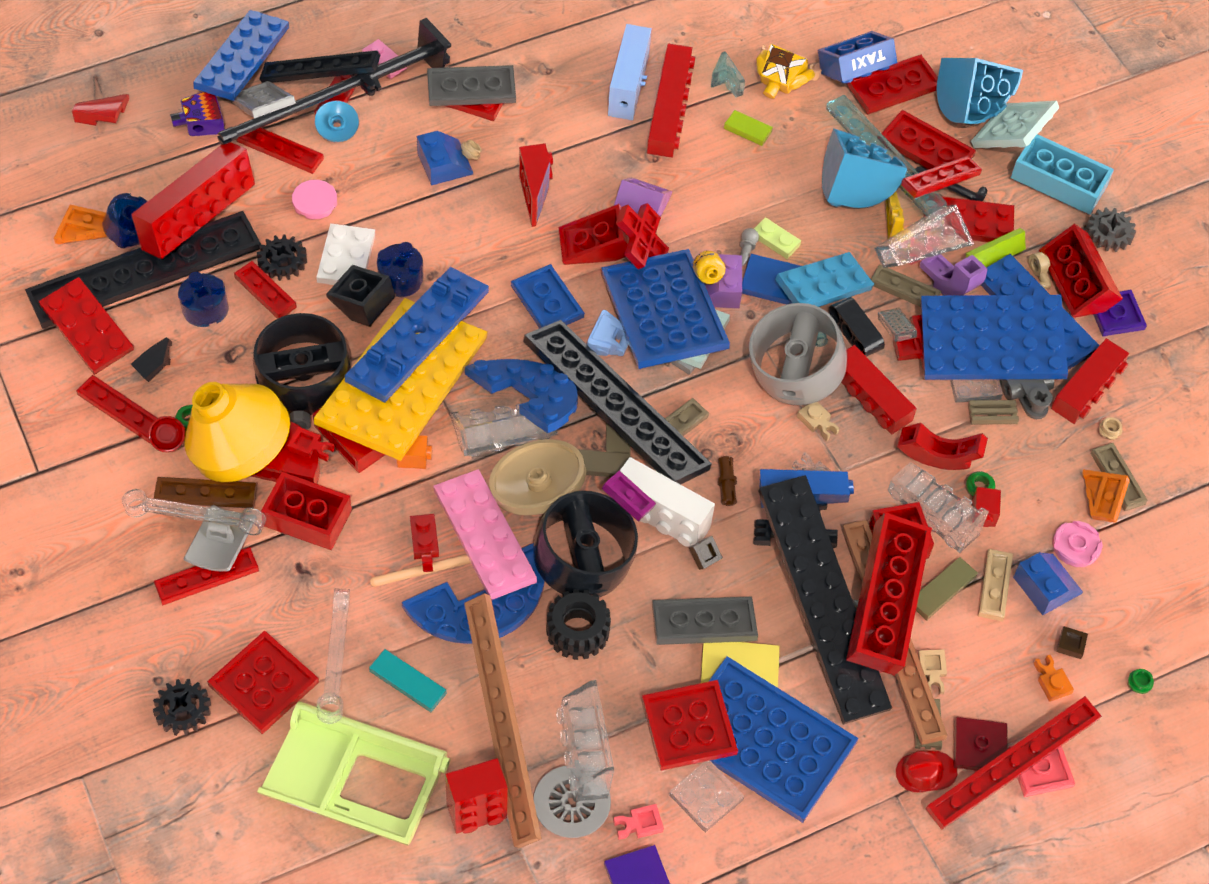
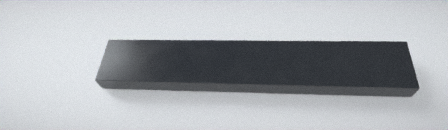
M378 50L265 62L259 79L262 83L266 81L276 83L372 73L376 71L381 55Z

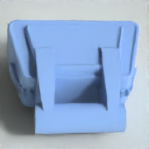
M602 310L588 338L587 345L597 355L623 356L629 343L622 325L612 314Z

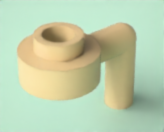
M1042 252L1031 254L1029 256L1030 269L1034 275L1039 276L1041 286L1045 290L1051 287L1047 274L1050 267L1049 258Z

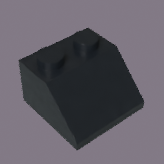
M352 264L327 292L326 296L350 320L371 326L395 298V292L390 276Z

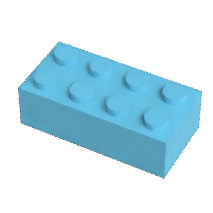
M1037 134L1018 157L1011 178L1091 215L1106 190L1114 169Z

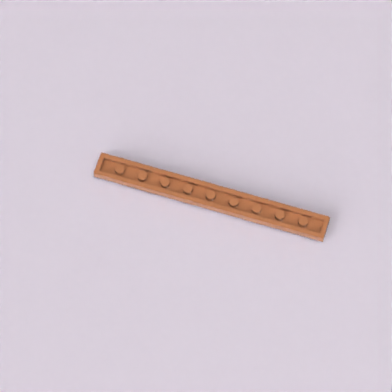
M867 520L844 524L842 529L862 583L872 540V533ZM910 638L906 664L896 674L897 681L921 745L946 740L947 732Z
M484 593L464 604L495 756L499 760L508 786L507 815L514 847L522 848L541 840L542 837L490 595Z

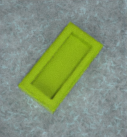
M736 110L733 111L724 124L725 130L763 146L773 129L772 126Z

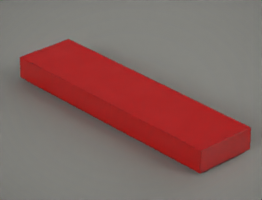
M263 128L254 130L236 139L238 143L311 174L315 172L324 160L322 153Z
M969 156L903 178L901 185L914 198L979 176L982 169Z
M91 375L76 390L78 396L150 443L148 429L152 422L157 419L156 416L94 375Z
M248 547L240 550L229 571H213L194 566L154 580V584L163 606L259 572V568L251 548Z

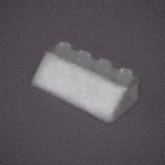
M591 680L562 697L561 708H557L558 724L563 726V730H561L562 746L567 747L565 765L566 768L571 769L572 774L569 775V786L571 791H575L576 801L607 799L614 773L596 680Z

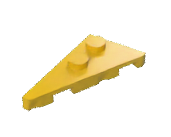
M895 191L885 200L888 247L897 248L899 239H903L904 236L903 209L900 206L897 192Z

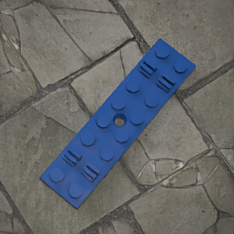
M450 267L345 374V382L385 403L462 319L489 293V286Z

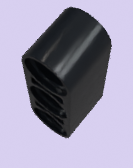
M848 297L830 305V315L851 346L855 345L866 357L884 349L885 343L882 335L854 298Z

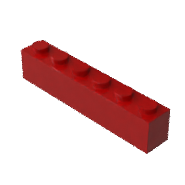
M667 44L648 139L647 154L673 158L674 149H679L680 136H677V133H682L684 120H680V117H685L687 104H683V101H688L690 88L686 86L687 84L691 85L693 72H689V70L694 69L696 56H692L693 47Z

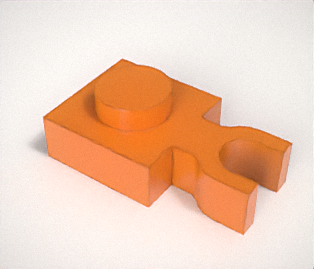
M1047 655L1045 658L1047 666L1042 665L1039 658L1036 659L1034 666L1038 672L1043 674L1039 677L1038 682L1049 702L1073 693L1074 688L1063 668L1055 670L1054 660L1051 655Z

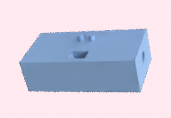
M626 24L610 84L608 116L627 120L634 119L641 87L646 84V82H643V79L647 80L645 71L649 59L652 28Z

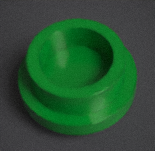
M1145 669L1134 670L1128 677V685L1134 692L1146 694L1154 686L1153 676Z

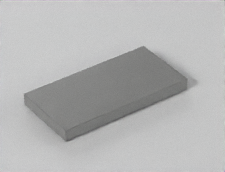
M269 81L244 89L234 101L230 100L232 104L253 118L296 104L293 95Z

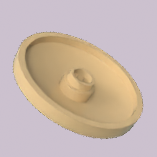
M554 439L532 441L511 450L498 461L491 472L489 487L498 506L505 511L518 515L542 514L558 498L581 489L586 478V465L580 451L570 443Z

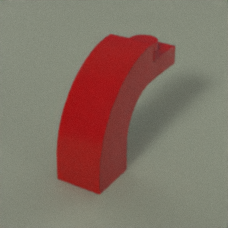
M920 422L902 428L897 447L907 456L922 464L945 470H964L970 468L973 460L984 457L988 438L983 433L962 439H947L932 433Z

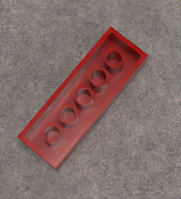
M232 142L225 145L221 144L133 212L131 215L141 249L163 259L253 187L255 182L247 149Z
M884 513L875 522L847 661L894 676L905 667L932 532L931 527L889 513Z

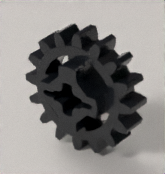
M283 234L282 239H278L275 235L273 241L266 239V245L260 244V251L257 252L258 267L265 273H268L271 279L277 276L278 281H281L282 276H286L290 280L291 274L299 276L298 270L304 271V264L307 263L306 248L302 246L301 241L295 242L294 236L287 239L286 235Z
M176 679L175 686L166 683L167 690H158L160 698L153 700L155 705L153 713L158 726L163 725L165 732L172 728L176 736L180 730H183L184 734L188 735L190 728L197 732V724L205 725L206 719L204 716L211 715L209 708L211 701L208 698L207 690H201L200 683L198 682L192 686L190 679H187L185 684H181L180 680ZM196 699L199 700V708H198V709H197L196 706H195V705H196ZM166 705L169 707L168 715L165 714Z

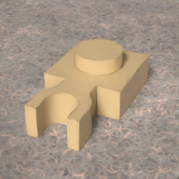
M818 402L808 404L797 413V417L812 432L819 429L821 436L826 441L830 439L831 435L827 430L832 431L835 435L839 432V427L833 422H829L831 414Z
M920 650L918 658L925 677L928 678L930 690L931 685H937L939 687V694H944V684L940 677H946L947 675L945 650Z

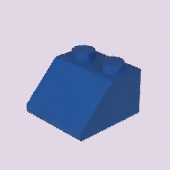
M440 131L416 136L417 154L431 186L473 175L468 159L462 154L459 139Z
M1039 552L1019 563L1013 576L1042 615L1083 593L1054 554Z

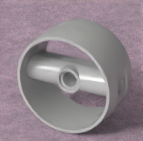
M792 303L780 306L770 311L757 323L750 337V361L756 378L763 389L779 402L789 405H807L818 402L830 395L844 378L847 367V350L841 330L832 316L820 307L806 303ZM791 332L790 340L785 346L786 357L781 378L773 377L761 369L763 356L773 342ZM818 332L825 333L837 342L835 352L822 369L808 376Z

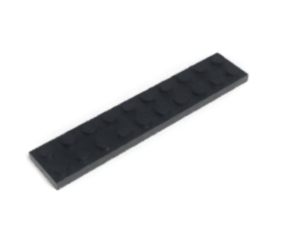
M240 211L205 224L163 259L143 251L140 247L25 289L37 319L42 329L55 324L41 308L39 301L77 277L83 281L102 307L259 250L261 243L244 211Z
M562 320L524 335L523 342L546 364L553 365L556 372L568 375V379L576 385L577 394L658 473L681 485L710 471L712 463Z
M806 475L760 487L758 492L842 724L890 711L892 705L879 671L846 660L856 616V608Z

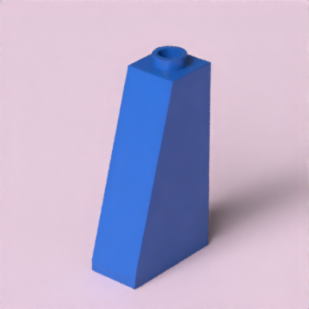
M760 469L759 488L806 475L816 504L848 503L850 494H854L853 480H848V472ZM760 498L761 508H764L763 503H762L761 498Z

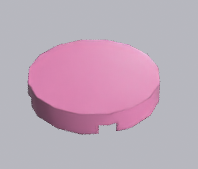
M309 180L295 188L292 194L293 207L296 213L304 215L307 219H321L329 216L334 207L336 208L337 193L334 187L325 181Z
M1081 521L1062 524L1056 530L1052 541L1053 550L1058 558L1074 567H1086L1093 564L1100 556L1103 546L1097 530Z

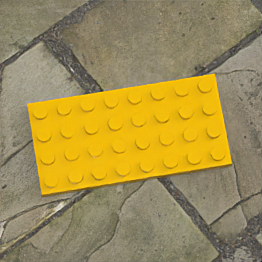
M406 298L403 299L357 362L415 304L414 301ZM461 321L385 403L346 383L344 377L314 417V425L401 461L465 370V366L470 363L487 339L488 331Z

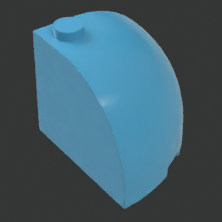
M941 58L937 81V99L940 109L946 118L956 123L978 124L986 122L985 120L996 117L1007 107L1006 103L1010 97L1016 94L1023 70L978 58Z
M833 128L822 169L823 193L827 202L836 207L841 205L853 208L870 207L883 202L899 188L905 177L907 167L896 156L892 159L886 154L887 150L872 142L871 146L860 140L859 136Z

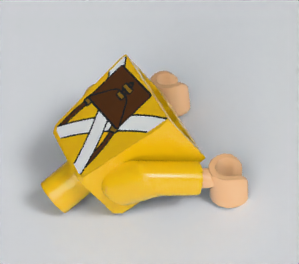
M770 44L768 50L765 49L766 45H762V50L756 58L757 73L761 76V82L767 85L763 94L770 99L775 98L778 90L789 94L791 90H796L810 80H818L822 72L821 69L819 71L814 70V64H811L808 69V60L773 44Z

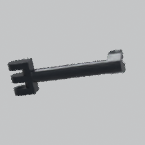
M918 166L915 169V174L921 173L928 169ZM959 184L945 187L969 200L984 201L988 192L986 187H981L977 193Z
M755 520L754 536L756 537L753 538V544L771 546V538L775 537L769 520ZM826 529L832 547L836 548L838 530Z

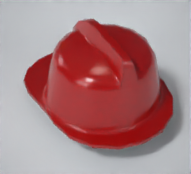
M916 751L904 756L896 767V778L899 784L904 789L913 793L948 788L956 781L958 775L957 768H954V760L948 754L941 751Z

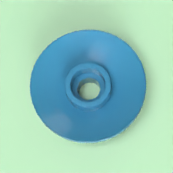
M342 101L325 103L318 109L315 115L316 130L328 141H346L354 136L359 126V118L355 109ZM337 122L340 123L341 126L334 127L333 124Z

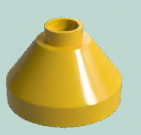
M208 382L199 387L192 397L193 406L184 442L189 460L206 478L218 482L238 481L257 473L277 456L288 437L290 429L289 413L277 395L263 385Z

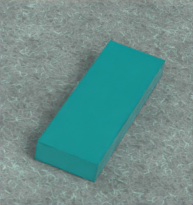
M386 649L369 667V672L430 713L447 694L445 688Z

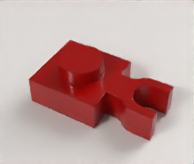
M299 426L287 445L290 452L308 459L313 454H316L321 460L326 462L329 460V455L323 451L329 450L333 452L335 450L334 444L320 442L321 435Z

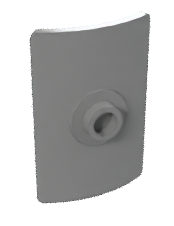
M212 505L187 550L184 561L208 570L229 571L257 517L255 515L229 512Z

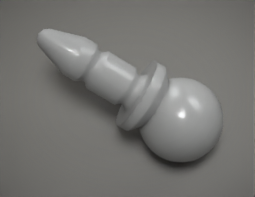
M747 228L741 234L742 266L748 261L750 252L755 249V244L759 240V234L753 228Z

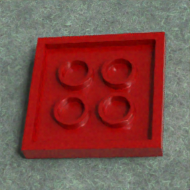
M264 630L212 676L207 683L212 690L257 731L264 734L319 683V678Z
M718 680L642 695V703L660 771L737 755V745Z

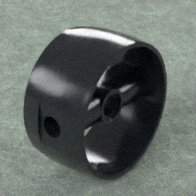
M296 313L280 317L267 325L255 342L253 367L256 382L271 389L286 407L289 414L293 411H304L313 415L314 412L322 408L344 379L345 374L351 369L349 349L342 332L334 323L315 314ZM296 343L319 344L314 346L278 351L286 346ZM335 371L327 379L310 386L293 387L276 382V380L288 378L305 381L313 377L314 374Z
M593 491L568 493L558 498L548 508L539 524L533 547V557L537 571L551 588L561 594L569 591L571 594L573 589H579L581 593H584V590L590 591L592 596L594 593L599 595V597L605 596L617 588L624 580L634 561L638 545L637 528L632 516L613 498ZM557 522H564L574 567L564 562L553 551L548 541L546 529ZM593 523L606 529L618 542L623 553L624 563L617 568L609 571L604 570L599 550L600 537L594 530Z

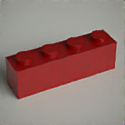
M1106 338L1058 393L1051 409L1073 424L1080 417L1084 419L1092 408L1090 405L1092 403L1097 404L1104 394L1102 391L1105 388L1109 390L1114 384L1117 373L1122 375L1129 364L1126 362L1129 352Z
M855 345L848 348L847 367L841 383L847 388L849 394L856 397L863 408L878 420L879 425L893 435L913 421L917 408Z

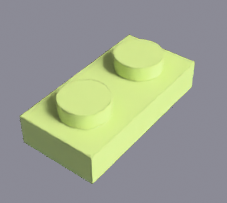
M766 217L754 228L759 234L758 241L786 259L800 247V239Z

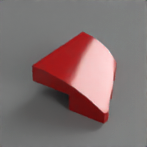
M129 94L76 103L72 109L74 122L96 126L98 121L116 123L120 112L124 113L129 101Z

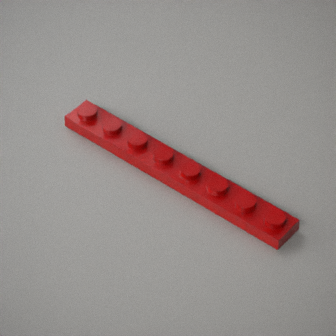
M1084 696L927 805L926 811L940 829L943 830L1093 725L1102 715Z

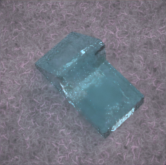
M726 51L721 53L712 73L711 87L725 83L727 89L731 90L735 97H739L744 93L745 79Z

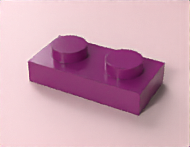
M620 470L605 482L602 487L611 498L638 522L656 505L647 494Z

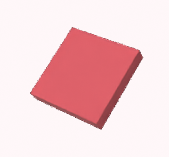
M1062 746L1017 777L1024 797L1072 788L1075 785Z

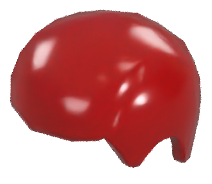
M172 416L157 418L148 429L151 445L160 452H174L181 448L185 441L186 431L183 424Z

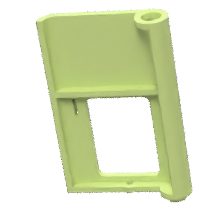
M299 701L291 716L288 735L262 787H259L257 792L408 846L413 839L441 772L446 773L450 758L447 757V751ZM359 756H365L425 777V783L408 819H400L340 797L349 774Z

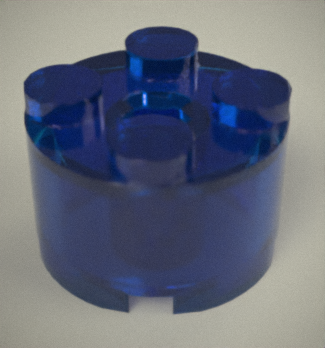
M131 193L119 194L111 200L107 208L102 226L107 237L120 248L140 244L131 214L148 202L141 196H131Z
M409 242L390 245L378 252L377 272L390 276L396 297L413 295L420 289L424 279L422 255Z
M193 272L180 285L178 298L185 319L190 324L197 327H209V324L219 323L227 316L229 306L222 279L211 274Z

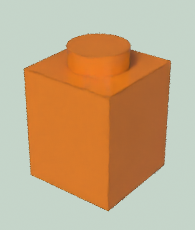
M419 435L403 459L401 461L397 460V468H427V460H432V445H428V436Z

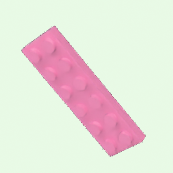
M479 469L434 485V492L486 593L491 596V600L537 583V577L497 502L493 498Z

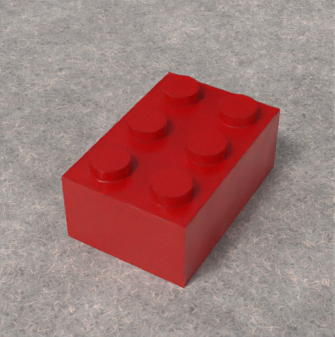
M282 472L261 510L263 526L332 551L352 512L351 497L339 491Z
M498 758L445 774L446 803L456 834L461 832L464 834L472 833L480 826L487 824L494 826L507 818L508 786Z

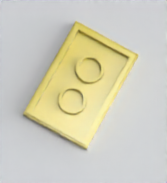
M745 642L703 643L701 683L709 682L728 656L778 688L780 646Z

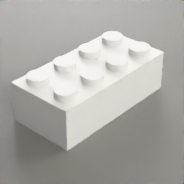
M629 457L620 471L656 503L654 508L640 521L656 527L662 534L674 537L679 543L687 547H691L703 540L711 528L715 503Z

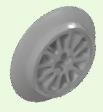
M577 765L561 766L548 772L538 783L533 798L537 818L541 824L552 833L567 838L583 837L596 831L605 822L611 807L610 793L603 779L592 770ZM570 784V791L564 785ZM573 784L580 785L578 790H573ZM560 788L563 794L557 792L556 789ZM584 788L588 790L587 792L581 794ZM553 796L558 800H550V797ZM591 796L594 798V800H586ZM569 798L576 802V807L572 808L570 804H567ZM563 812L562 816L559 819L555 816ZM581 812L584 813V814H586V815L589 816V817L586 818V819H584V817L582 816ZM567 815H570V823L564 822ZM574 815L578 817L580 822L574 823Z

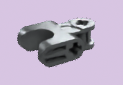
M996 379L1006 399H1019L1025 413L1030 418L1037 420L1047 415L1048 407L1053 399L1049 390L1054 388V379Z

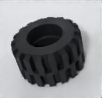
M573 589V593L570 594L569 591L563 592L562 598L558 595L554 599V603L550 604L549 612H547L546 633L550 645H554V650L557 653L562 651L563 657L567 658L571 655L573 660H578V656L588 659L589 654L595 656L599 653V649L603 650L606 646L610 633V610L606 608L607 603L604 600L599 601V595L594 593L592 596L588 590H584V593H581L579 589ZM573 618H582L590 622L592 626L584 631H575L568 628L565 623Z

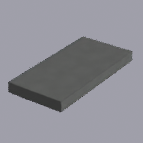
M513 65L427 68L429 106L516 103Z
M752 596L652 600L656 645L758 641Z

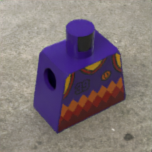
M200 92L183 98L181 100L183 112L170 114L173 127L186 125L190 136L216 135L218 132L225 130L217 97L213 94Z

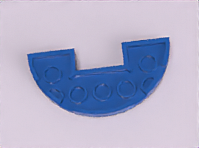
M497 359L488 361L477 360L474 364L465 366V375L490 393H495L512 386L530 399L528 402L519 405V413L546 433L553 432L569 421V416L576 412L578 405L576 385L568 379V375L556 372L551 364L520 359Z
M534 543L521 549L537 577V583L492 600L499 638L513 632L528 620L542 597L545 581L535 566L533 557ZM445 582L403 601L402 608L410 619L427 633L450 642L473 644L464 603L487 593L483 590L458 602L448 582Z

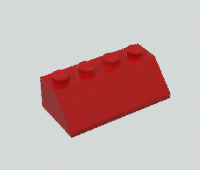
M1075 223L1039 249V252L1044 253L1049 258V271L1074 318L1106 312L1123 299L1089 234Z

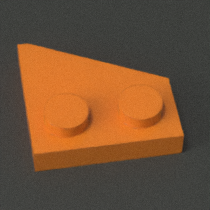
M70 204L54 236V241L56 244L107 237L114 222V216L111 213Z
M1083 469L1082 474L1085 478L1091 517L1094 520L1117 523L1130 479L1127 475Z

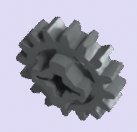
M1105 207L1103 212L1098 209L1095 214L1090 216L1086 229H1088L1087 233L1089 236H1092L1093 242H1098V248L1105 246L1106 251L1113 248L1115 252L1118 251L1119 247L1125 250L1127 245H1131L1136 234V230H1134L1136 224L1130 223L1131 216L1124 217L1125 212L1122 211L1119 214L1116 208L1109 211Z

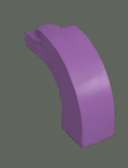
M939 252L930 255L920 262V268L934 280L933 287L942 291L943 295H965L979 287L984 282L987 274V268L973 255L956 263L954 266Z

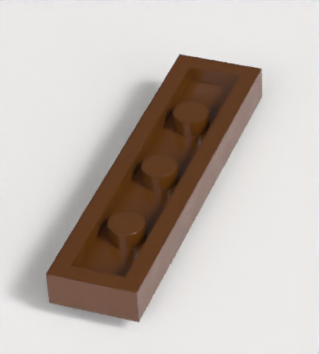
M157 477L154 501L155 503L215 505L217 507L254 509L257 485L255 482H218L205 479Z

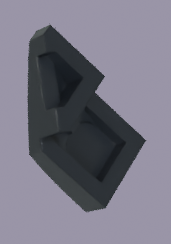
M168 337L164 338L131 363L146 381L149 382L166 365H170L169 347L172 346V341Z

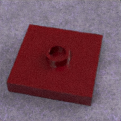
M963 717L955 718L954 768L978 771L1008 750L1007 723Z

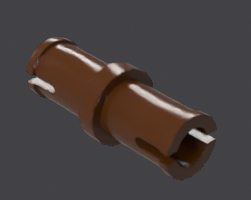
M723 456L718 459L720 473L718 485L721 486L722 505L733 506L737 503L735 490L737 477L734 476L733 458Z

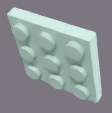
M1057 101L1006 103L1007 107L996 117H992L971 140L973 147L988 149L991 147L1022 148L1028 146L1031 140L1059 109Z

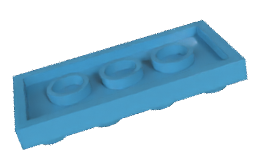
M850 252L778 273L775 279L792 303H806L817 307L871 291L874 286L872 280Z

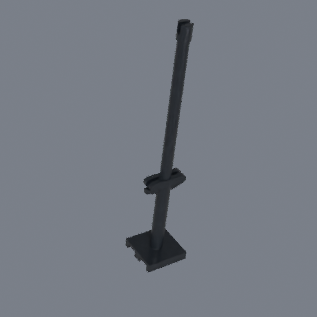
M424 18L419 21L418 45L416 49L378 64L375 72L350 75L351 77L296 100V104L222 130L217 133L219 135L217 138L222 145L238 139L240 136L358 86L367 95L373 96L375 89L377 91L381 90L379 78L422 60H425L431 68H445V65L450 63V56L446 52L451 47V43L428 18Z

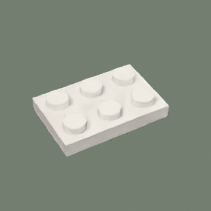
M330 223L316 277L317 283L334 285L352 264L367 269L375 239V229Z

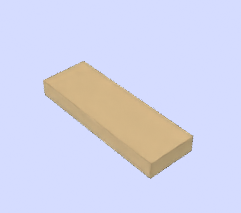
M988 549L978 613L979 617L1003 622L1013 558L1012 553Z

